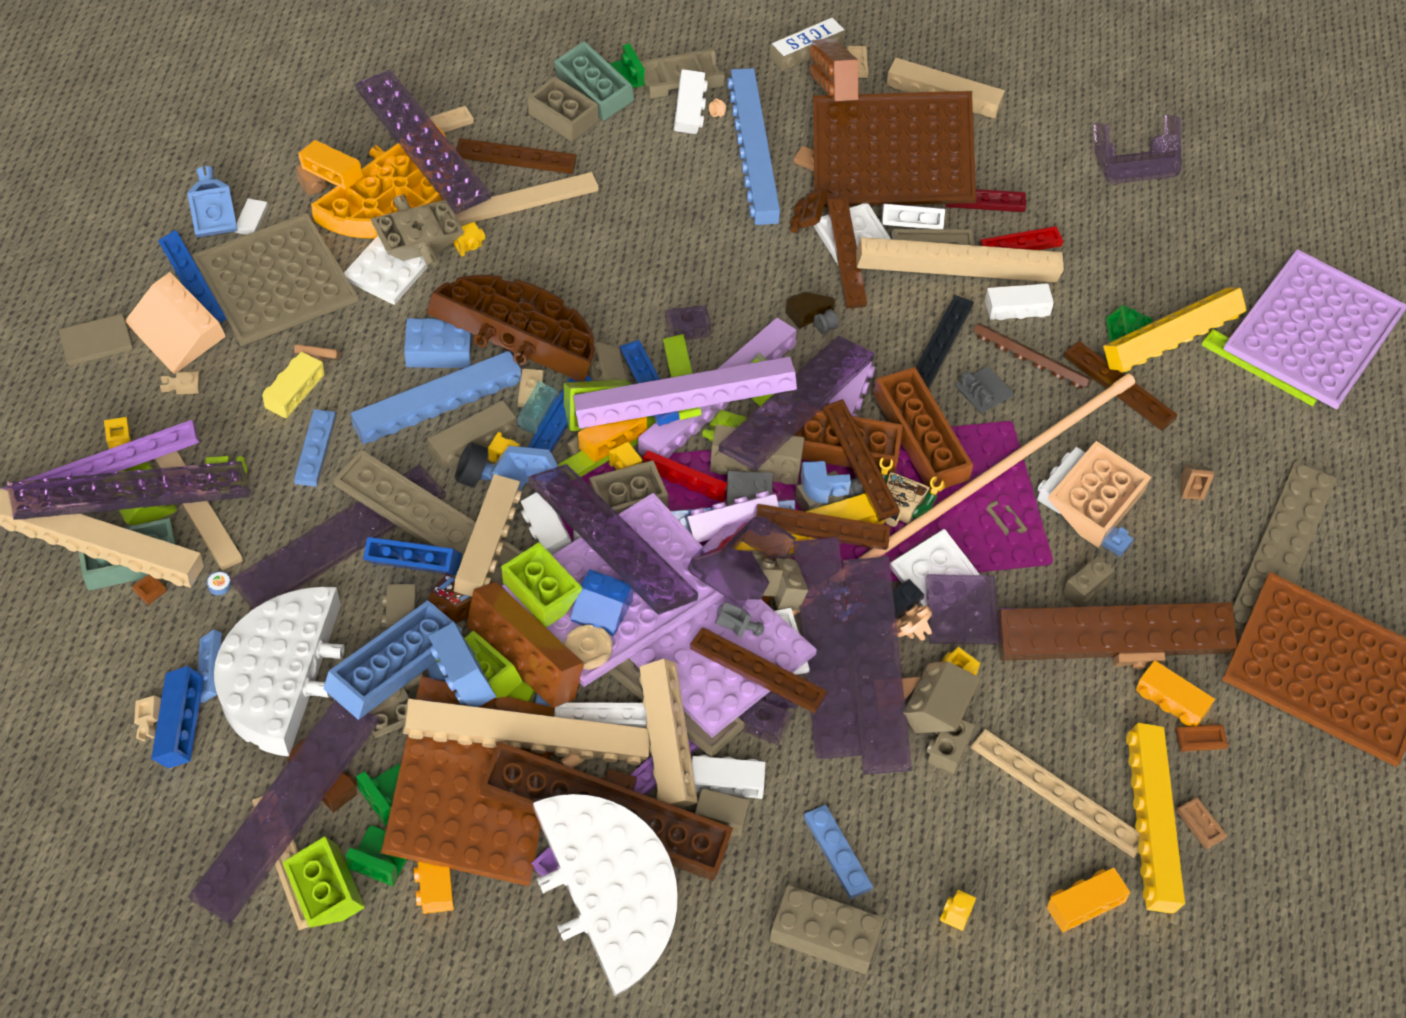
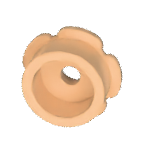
M714 99L709 104V112L713 117H722L726 112V105L722 100Z

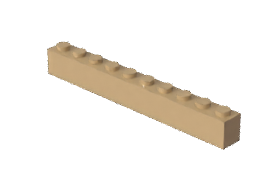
M861 237L856 249L857 268L1041 282H1057L1064 270L1062 252Z
M0 488V526L9 531L15 530L24 533L30 538L36 537L52 545L64 546L73 552L79 551L92 558L104 559L113 565L128 567L134 572L150 574L153 578H162L171 581L177 586L183 585L191 588L204 567L201 553Z
M408 699L403 734H408V737L413 739H422L423 736L433 737V740L437 742H447L449 739L457 740L462 745H471L472 742L482 743V746L487 748L497 747L500 741L519 749H531V752L536 754H543L545 751L555 752V755L561 757L573 754L579 755V758L586 760L593 759V757L603 758L605 762L623 760L627 761L629 765H641L649 757L650 735L647 728L415 699Z

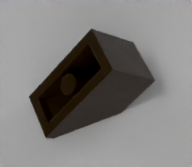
M802 292L787 299L785 313L798 329L814 323V316L816 314H824L828 309L834 311L835 299L833 297Z

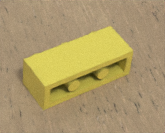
M300 352L296 358L290 361L289 366L278 374L273 384L264 390L262 396L265 408L287 419L325 375L323 362Z

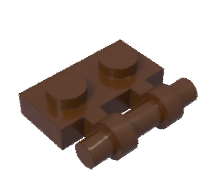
M823 188L807 194L806 199L801 198L795 204V214L790 221L791 232L797 233L801 226L806 228L820 223L827 197V192Z

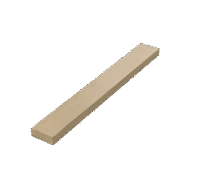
M592 172L453 206L451 209L459 224L464 225L598 191V184Z
M175 451L155 458L154 460L220 569L223 571L242 562L241 554L178 452Z
M984 729L972 744L971 748L1131 857L1134 858L1136 856L1139 844V832L988 730Z

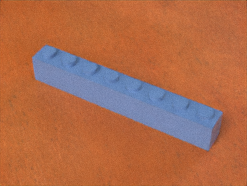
M507 351L351 413L352 426L363 444L375 442L380 437L395 434L403 428L415 426L423 420L435 418L443 412L455 410L463 404L475 402L481 397L495 394L506 387L515 386L521 382V368L514 362L510 351Z

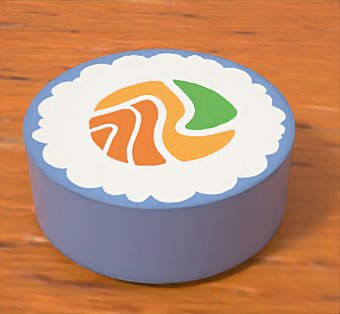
M214 572L208 577L207 586L212 594L223 595L230 590L231 580L225 572Z

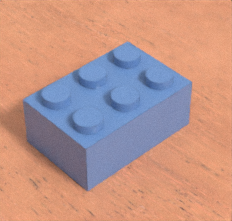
M407 318L404 349L406 367L466 368L471 366L472 333L456 328L454 325L439 319Z
M454 622L428 636L432 643L429 649L436 660L440 658L441 661L437 662L443 675L448 674L445 680L451 691L457 690L454 694L461 705L466 704L471 707H480L496 697L473 651Z

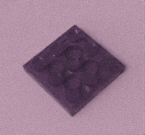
M927 574L925 576L927 606L932 610V615L928 619V625L932 631L931 634H928L929 644L997 645L999 643L995 575Z

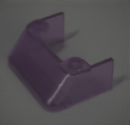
M1165 115V134L1157 135L1152 139L1151 152L1116 156L1115 147L1109 142V125L1094 122L1095 155L1108 182L1117 184L1170 178L1180 173L1182 159L1181 119L1179 116Z
M763 516L726 524L691 558L688 570L693 576L743 608L755 586L757 578L739 567L742 562V556L736 548L744 542L755 550L762 552L763 555L772 561L775 558L786 559L796 537Z

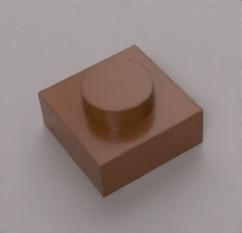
M150 574L132 586L133 591L147 605L167 592L165 586Z

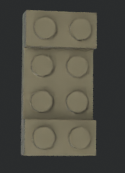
M714 49L641 61L645 68L644 86L650 99L668 96L669 90L678 89L682 69L705 73L704 80L708 81L707 89L724 86V72H719Z

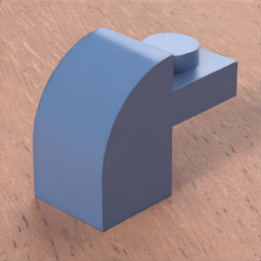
M825 461L802 463V487L810 499L818 503L828 504L829 496L840 497L849 495L850 475L827 476Z

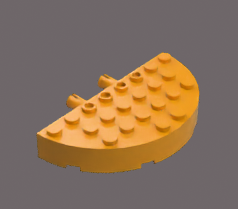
M430 120L386 152L378 145L372 147L369 155L375 160L361 169L363 175L361 179L347 190L339 186L335 187L311 204L314 222L332 232L356 238H376L378 234L371 222V218L399 212L393 202L396 196L400 195L401 198V195H405L411 208L443 200L448 201L455 179L451 145L448 143L444 132Z

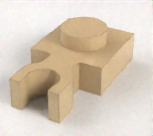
M199 372L176 373V378L161 376V382L168 383L167 385H160L161 392H169L176 389L177 394L199 393Z
M154 695L136 701L134 724L139 725L136 739L145 741L146 736L155 738L154 722L158 721L161 698Z

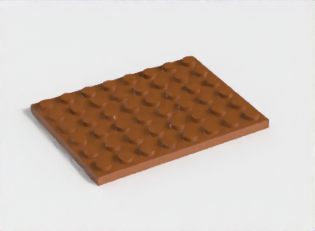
M1269 572L1222 680L1397 767L1401 763L1406 749V638Z
M421 676L415 700L461 705L454 694L457 690L451 691L447 682ZM507 696L493 698L479 707L555 716V708ZM407 734L381 853L529 886L534 867L531 863L535 860L541 825L534 814L480 795V786L496 747L487 748L483 747L482 743L474 742L471 745H462L457 740L449 739L447 742H437L433 740V737L424 736L422 739H413L408 737ZM521 748V750H524V751H527V752H529V753H532V752H531V749H523V748ZM545 751L543 754H532L550 760V754L553 755L554 752Z

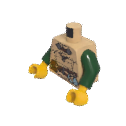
M884 457L881 458V474L900 509L898 515L885 519L886 524L895 527L899 520L910 523L914 518H918L931 510L938 497L936 494L945 488V482L942 481L939 487H934L937 477H933L930 481L932 489L929 491L930 487L890 472L888 475V471L893 467V461L891 459L889 467H883Z

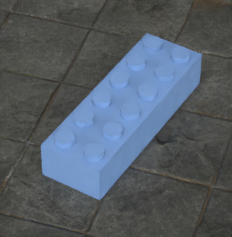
M426 601L329 670L323 689L359 720L439 660L435 659L429 649L432 643L428 636L453 623V621L431 602ZM456 624L459 631L462 632V629Z

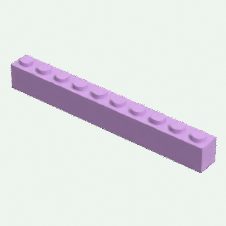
M776 318L718 369L748 364L759 352L767 360L782 358L788 350H792L795 347L797 330ZM729 402L700 407L702 412L700 416L680 420L679 416V420L658 426L656 422L638 438V452L644 456L647 450L669 459L678 447H682L687 439L692 435H696L704 424L711 422L720 410H724L728 406Z
M784 357L573 395L579 428L796 390L797 387L791 357Z

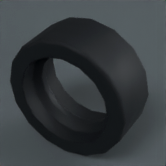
M472 442L468 443L457 466L456 482L469 487H475L481 478L487 461L488 450L486 447Z

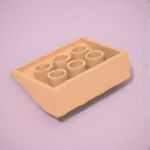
M171 272L150 287L125 320V323L173 374L179 372L226 337L219 322Z
M1096 441L1049 495L1048 499L1081 537L1099 548L1104 539L1145 492L1151 477Z

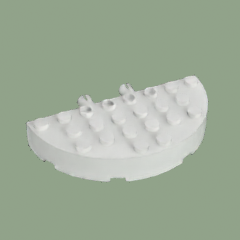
M336 587L300 589L264 602L245 615L232 628L218 651L214 668V683L224 715L230 726L239 736L248 743L252 742L258 745L260 749L266 752L289 757L309 697L321 696L329 698L331 696L323 689L325 682L315 680L323 657L341 660L345 653L344 644L328 643L341 607Z
M575 794L560 795L533 803V809L558 864V870L540 878L538 877V884L541 887L542 893H546V891L562 884L567 885L579 914L577 918L557 925L559 933L566 931L561 934L563 941L584 931L588 934L614 996H617L635 985L649 972L659 959L671 936L677 911V885L670 858L653 830L636 814L619 804L600 797Z

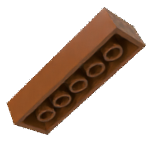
M835 38L812 40V45L809 47L810 57H813V65H810V76H813V79L834 101L858 100V59Z
M913 367L877 378L873 395L890 423L903 425L901 444L924 484L930 487L929 491L932 489L930 481L933 477H937L934 487H939L942 481L945 482V488L969 481L973 464L917 369Z
M772 403L767 432L804 437L803 460L825 461L826 464L852 468L823 411ZM852 416L880 472V460L884 457L883 467H889L891 459L893 461V467L887 474H890V472L895 473L903 425Z
M497 582L474 589L466 624L469 630H474L511 662L521 679L552 708L575 700L584 662Z

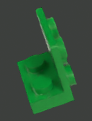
M630 43L623 45V53L620 55L621 60L609 64L632 85V89L644 86L645 68Z
M1125 305L1120 306L1105 318L1110 342L1154 322L1151 317L1145 316Z
M400 763L376 778L372 777L370 779L365 771L356 776L359 791L384 826L388 823Z
M369 826L357 850L349 848L345 855L348 869L394 887L408 859L382 854L381 850L386 831Z

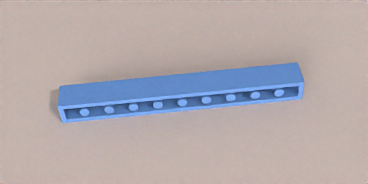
M754 68L731 69V77L727 78L728 89H731L730 103H734L732 105V116L736 117L734 120L735 131H739L737 133V144L741 145L739 147V157L744 160L742 161V173H746V176H744V186L749 189L747 191V203H751L749 205L750 218L753 217L755 225L779 224L780 208Z

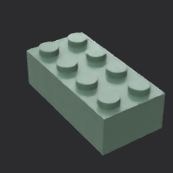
M585 41L554 61L557 77L598 104V116L603 121L634 101L632 85Z
M170 518L125 527V529L176 545ZM79 552L82 575L88 591L140 580L148 575L143 572H134L128 567L113 565L107 560L92 558L85 553Z

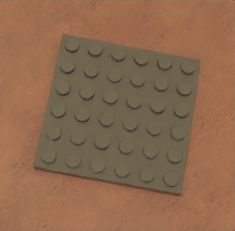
M307 213L191 255L225 314L226 321L240 346L359 302L358 295Z

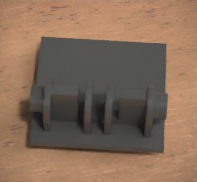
M988 366L974 374L968 371L963 372L961 375L962 380L955 383L958 390L980 413L1014 396V393Z
M728 471L727 505L734 504V499L747 496L748 500L756 498V493L769 491V494H772V473Z

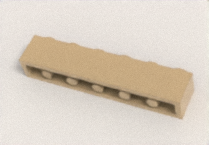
M895 58L888 72L886 86L909 93L972 91L973 112L996 119L1005 92L1002 89L899 58Z
M496 474L493 475L457 572L454 592L472 597L474 589L491 583L489 574H494L498 562V560H495L496 555L500 556L504 546V543L501 542L502 538H507L510 529V525H507L508 521H513L516 513L514 505L519 504L522 496V491H519L520 481Z
M661 659L640 666L641 675L639 678L640 684L643 687V705L647 715L646 727L650 735V753L653 756L654 762L653 775L658 789L657 800L683 808L697 804V794L677 664L667 659Z

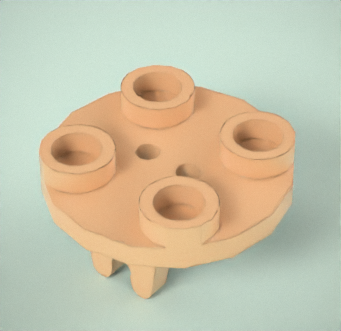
M915 604L914 607L905 612V615L897 618L888 626L894 637L907 635L910 639H913L915 634L920 640H924V631L926 634L932 633L927 622L932 615V610L927 605L918 607Z

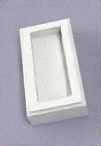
M248 198L236 223L238 231H235V233L248 235L258 231L268 209V202Z

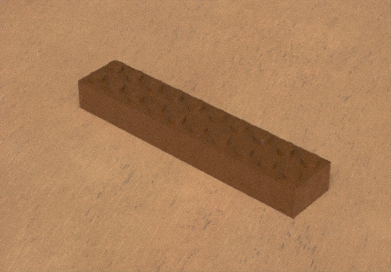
M1232 602L1001 609L997 614L1000 661L1115 657L1119 653L1165 652V656L1230 654L1237 649Z
M500 741L498 742L480 786V795L534 815L536 813L533 809V803L560 795H589L612 801L636 814L653 830L663 844L672 866L711 881L715 880L733 831L732 827Z

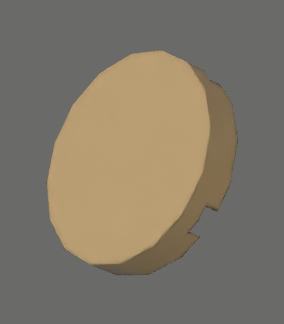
M593 625L579 626L567 636L565 646L584 662L583 669L591 670L598 668L611 657L613 648L611 637L601 627L596 628Z

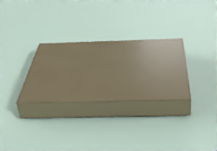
M123 314L59 329L68 366L133 350Z

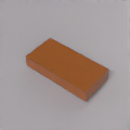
M1223 725L1177 727L1175 730L1180 752L1227 749L1228 747Z

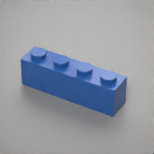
M367 537L363 560L375 565L453 576L457 575L462 559V553L452 548Z
M189 666L168 672L165 675L151 759L166 768L191 761L204 676Z

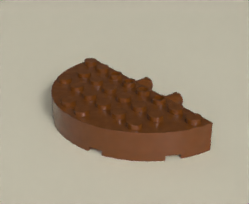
M470 275L456 278V282L453 283L446 282L432 293L427 314L448 322L456 328L475 335L474 343L476 346L482 342L480 348L485 347L488 341L497 346L515 353L513 359L516 364L521 359L519 365H524L530 359L535 363L551 368L555 372L569 376L575 381L585 382L595 353L593 345L594 336L584 318L574 308L569 309L563 304L564 300L534 284L514 279V282L502 280V276Z

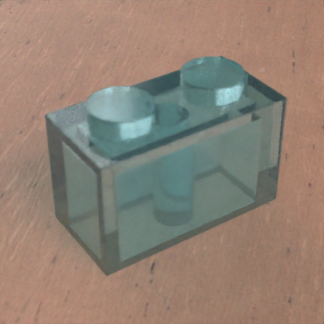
M538 381L518 416L517 427L535 435L556 402L558 390Z

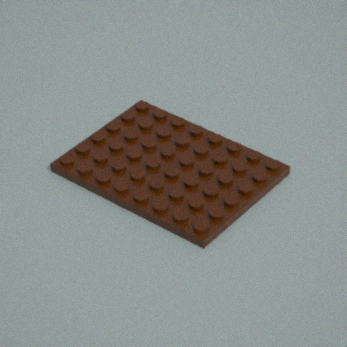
M972 91L858 94V100L834 101L829 95L813 96L814 192L822 188L827 192L824 207H827V199L848 197L849 206L861 204L878 206L883 205V203L896 205L976 203Z

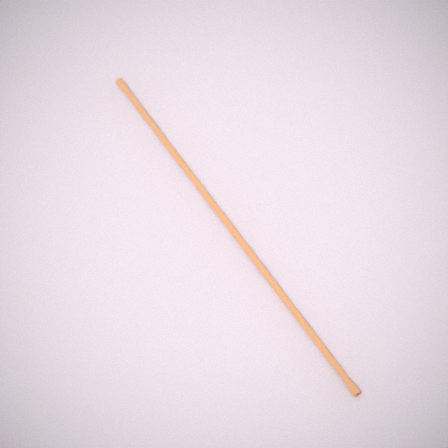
M1126 374L1099 395L938 503L931 510L889 537V547L887 550L872 548L809 591L800 610L792 611L793 616L817 601L822 590L840 585L1104 403L1135 384L1134 377L1131 374ZM569 754V756L563 757L560 761L567 767L575 768L585 759L579 758V755Z

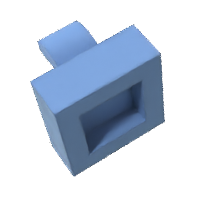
M1115 527L1104 539L1102 546L1121 557L1133 543L1134 538L1128 535L1129 531L1120 527L1118 529Z

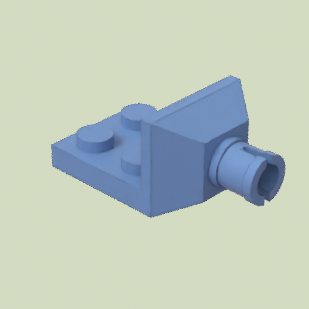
M205 166L206 176L204 175L203 167L198 168L196 171L199 182H196L188 191L196 238L238 231L229 186L218 179H214L212 167Z
M508 446L495 464L486 463L481 475L482 480H492L493 475L496 474L520 481L519 491H521L525 483L562 487L566 481L550 450Z

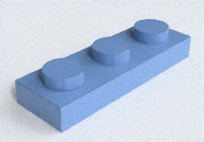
M212 630L200 638L197 672L204 676L200 703H205L217 695L214 683V668L218 651L222 645V633L216 630Z

